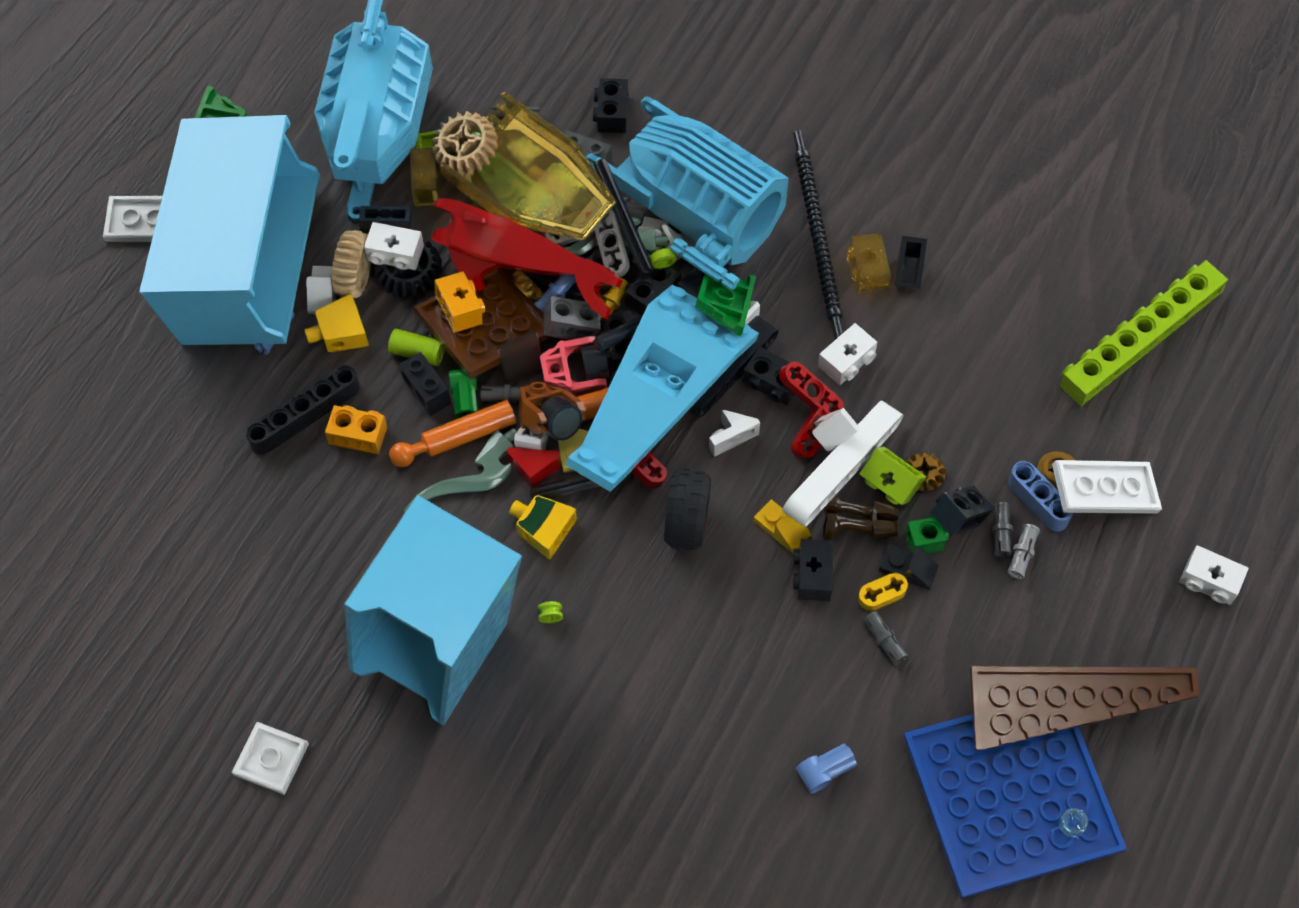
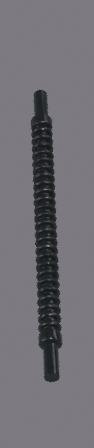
M797 130L793 132L797 151L795 153V160L797 162L799 178L801 179L802 195L804 196L805 207L807 208L806 213L808 214V224L810 225L812 242L814 243V254L816 255L817 266L819 267L818 272L820 273V284L824 292L823 297L825 298L827 319L831 321L834 339L836 340L844 333L841 322L843 313L840 308L841 304L838 302L836 279L834 278L833 267L831 266L832 261L830 260L831 255L829 254L826 241V231L824 230V224H822L821 207L819 206L820 202L818 201L817 190L815 189L816 184L814 183L815 178L813 177L810 153L806 150L802 131Z

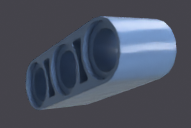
M1017 462L1013 466L1008 479L1010 489L1047 528L1056 532L1064 530L1073 513H1063L1058 490L1030 462ZM1017 475H1023L1027 480H1022ZM1035 494H1042L1045 499L1038 498ZM1054 513H1060L1064 518H1058Z

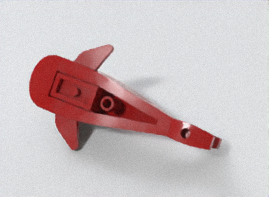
M436 199L433 206L448 212L451 220L447 227L435 229L431 240L448 247L451 260L457 271H464L467 279L473 281L476 291L481 292L485 289L483 278L487 272L501 267L532 274L575 277L577 286L587 304L601 317L608 320L611 309L600 296L599 289L603 285L621 288L623 282L612 270L592 260L583 259L551 240L508 219L456 200Z

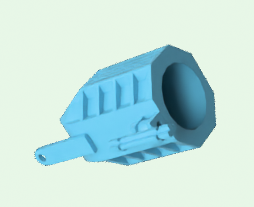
M368 0L363 23L353 22L334 35L314 112L334 179L353 181L346 213L349 220H354V222L359 221L360 214L355 215L353 212L360 210V206H370L375 183H385L416 146L433 70L429 44L401 26L388 25L386 12H381L383 0Z
M644 97L641 100V105L644 111L653 117L652 121L629 142L630 156L617 169L608 163L618 188L697 242L694 248L692 246L689 247L688 243L682 239L676 238L670 247L671 251L678 256L682 255L684 260L715 281H721V285L730 291L734 290L740 278L731 272L727 273L728 271L723 267L726 263L736 265L746 262L770 236L786 207L789 178L706 124L688 117L679 116L655 99ZM590 153L585 157V162L588 168L596 173L593 163L601 158Z

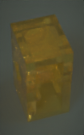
M432 148L410 149L411 191L415 206L434 205L436 199H439L438 164Z
M881 233L852 236L850 247L846 248L848 262L852 261L851 278L853 283H857L858 291L888 288L891 274Z

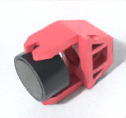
M596 336L568 341L561 340L554 348L543 353L540 356L545 383L566 389L574 396L607 388L606 381H610L606 354L605 350L598 351L596 346L593 345V340H595ZM571 353H582L587 381L575 382L571 379L567 358Z

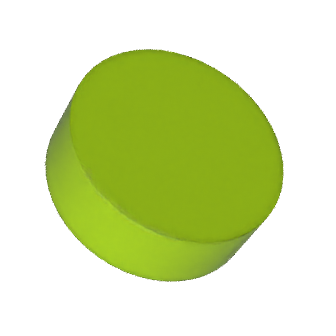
M665 248L654 252L650 256V261L654 268L663 269L673 265L676 261V256L670 248Z

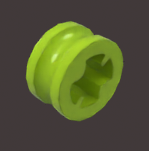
M554 601L539 604L538 612L541 613L538 616L539 621L542 623L561 621L563 614L559 611L562 610V604Z

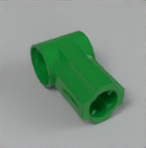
M462 369L450 370L449 378L451 392L454 396L456 418L476 412L478 410L476 391H478L477 377L469 379Z

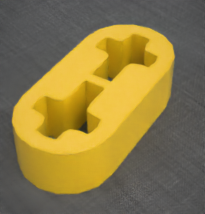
M892 573L865 584L859 592V605L865 610L873 611L900 600L906 594L908 588L907 579L899 573ZM891 582L895 585H901L898 592L894 588L886 591L890 588ZM867 592L871 595L878 594L875 602H872L871 599H865Z

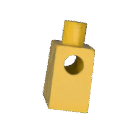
M352 294L316 310L315 315L319 325L304 329L309 344L324 339L328 352L369 346Z

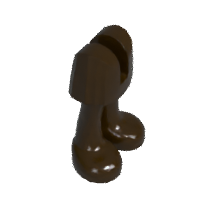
M836 494L824 507V515L826 517L822 531L823 540H832L840 530L861 531L869 533L872 538L898 536V524L894 521L899 519V509L887 503L875 500L873 505H862L845 501ZM837 513L855 514L868 517V519L840 516Z

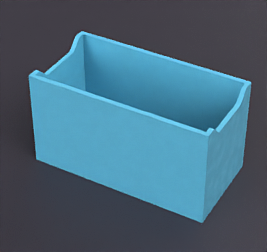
M287 115L181 119L139 291L181 345L286 344L320 177L316 167L299 159L286 137L285 131L291 124Z
M417 495L344 604L348 669L359 676L381 672L427 700L431 718L444 726L507 625L522 555Z

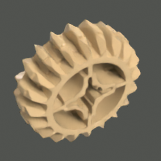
M466 111L464 116L457 112V116L454 119L448 116L449 122L446 124L441 122L442 129L435 130L437 137L432 139L435 159L444 170H449L453 175L459 173V175L464 177L468 171L473 176L475 169L482 172V165H490L488 159L495 158L494 150L498 149L496 142L498 136L494 131L495 128L489 123L487 118L481 117L477 112L472 115ZM473 131L481 133L482 137L473 135ZM449 150L458 153L457 157L449 155Z
M345 231L337 242L331 268V278L333 279L332 286L334 292L342 297L352 294L353 298L360 297L362 292L365 291L372 262L367 261L364 250L368 234L362 233V231Z

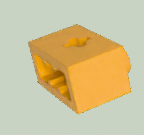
M464 271L435 280L436 298L453 333L483 324L482 313H485L484 303L481 298L477 299L474 283L472 280L467 279Z

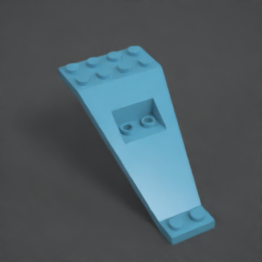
M671 285L648 304L582 445L568 457L566 466L611 492L727 368L756 342L759 333L745 324L742 335H736L695 308L696 297L680 287Z

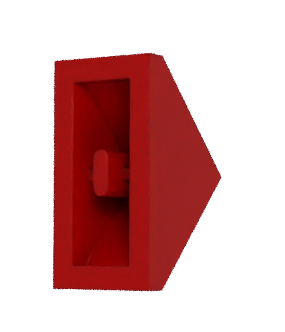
M508 447L507 450L509 464H512L515 471L531 488L536 487L561 468L560 451Z

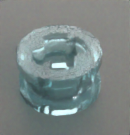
M1070 808L1060 818V829L1067 836H1080L1088 826V818L1082 810ZM1069 816H1072V819L1075 817L1079 819L1080 822L1077 825L1079 829H1076L1075 826L1073 828L1068 826Z

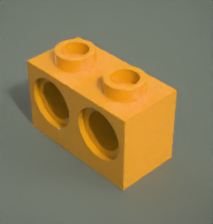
M334 405L325 435L330 445L379 454L388 427L385 416L377 411L370 410L365 412L348 405L343 407ZM343 423H350L346 427H340ZM368 428H375L372 432H365Z

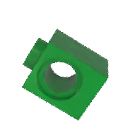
M935 517L910 521L907 524L905 534L911 553H914L916 546L920 547L926 554L944 550L946 541L949 540V533ZM930 533L934 538L927 539L922 534Z

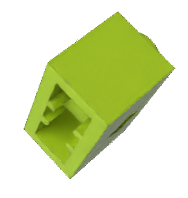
M884 446L875 449L859 473L865 478L864 482L868 486L876 490L878 488L886 493V499L895 505L909 503L926 478V476ZM889 473H893V474H894V475L892 476V479H893L895 482H891V483L889 482V480H890V478H891V477L888 475Z

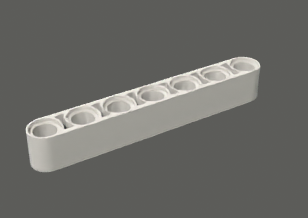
M881 400L858 424L860 429L840 443L790 496L782 512L804 527L808 526L866 463L875 449L879 448L896 430L904 415Z

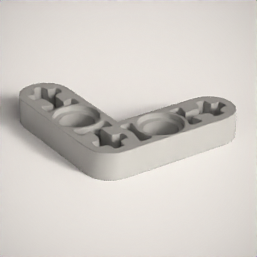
M608 207L605 213L609 215L606 218L607 226L613 227V229H606L605 224L599 219L585 236L571 235L563 232L560 234V239L553 237L557 231L546 229V238L560 246L596 234L604 266L612 270L619 277L624 276L628 272L630 266L619 223L611 208ZM583 212L553 223L571 227ZM612 234L615 235L616 244L611 248H607L604 242L605 238ZM612 253H615L616 259L622 262L619 265V270L612 268L615 264L614 257L610 255Z

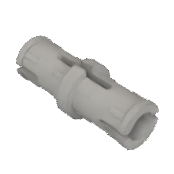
M1032 524L1023 525L1018 544H1015L1013 547L1014 555L1007 571L1009 576L1016 579L1024 578L1028 562L1035 553L1033 548L1040 532L1037 526Z

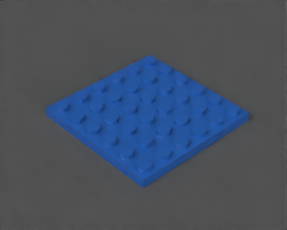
M972 714L904 733L903 738L961 899L1119 854L1127 850L1079 727L983 751H974Z

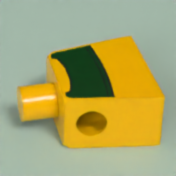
M536 495L528 506L516 500L509 511L510 515L519 519L516 524L518 535L549 560H551L577 521L575 508Z

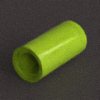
M397 328L392 331L388 343V352L391 354L411 358L421 352L427 361L435 366H439L445 351L437 339Z

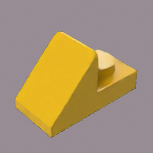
M771 499L754 516L753 521L794 554V548L800 547L801 539H809L811 533L807 527H804L782 512L783 508Z

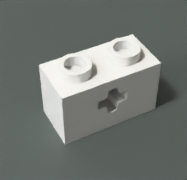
M372 222L364 250L367 261H371L374 264H387L403 270H416L424 242L421 231Z
M854 323L819 354L818 367L840 386L844 381L852 380L857 375L861 366L864 364L869 365L876 357L877 341Z
M1197 545L1188 559L1179 583L1184 584L1191 591L1202 592L1211 596L1216 602L1231 605L1239 594L1249 568Z

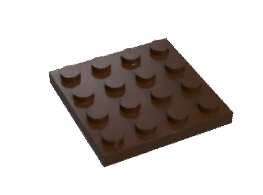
M502 267L487 272L483 278L485 289L481 292L476 291L477 299L481 298L485 306V313H482L483 324L453 333L436 296L414 306L415 314L469 379L551 338L550 336H544V314L533 301L519 290L511 276Z

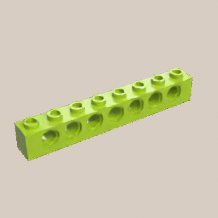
M1207 260L1199 266L1193 265L1186 272L1182 280L1177 278L1168 287V291L1164 294L1162 292L1158 293L1147 308L1142 306L1133 315L1132 320L1129 322L1123 321L1116 328L1112 336H1104L1099 341L1097 348L1093 351L1088 349L1080 357V361L1077 364L1073 365L1071 363L1061 373L1063 377L1059 386L1082 407L1223 292L1228 279ZM1085 372H1089L1093 376L1087 375Z

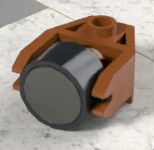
M533 382L531 385L520 387L519 419L522 429L529 428L535 434L546 432L553 439L564 441L571 438L578 431L582 422L585 421L582 413L586 412V408L582 401L568 390L544 382Z

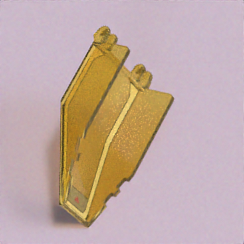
M503 91L500 97L504 104L498 102L495 106L505 117L500 120L491 113H488L486 116L496 126L494 131L498 136L496 141L498 149L494 150L495 158L488 159L490 165L483 164L482 172L475 169L473 176L467 171L463 177L442 162L439 165L441 168L439 172L451 185L490 213L508 219L527 229L584 241L616 203L615 199L573 139Z

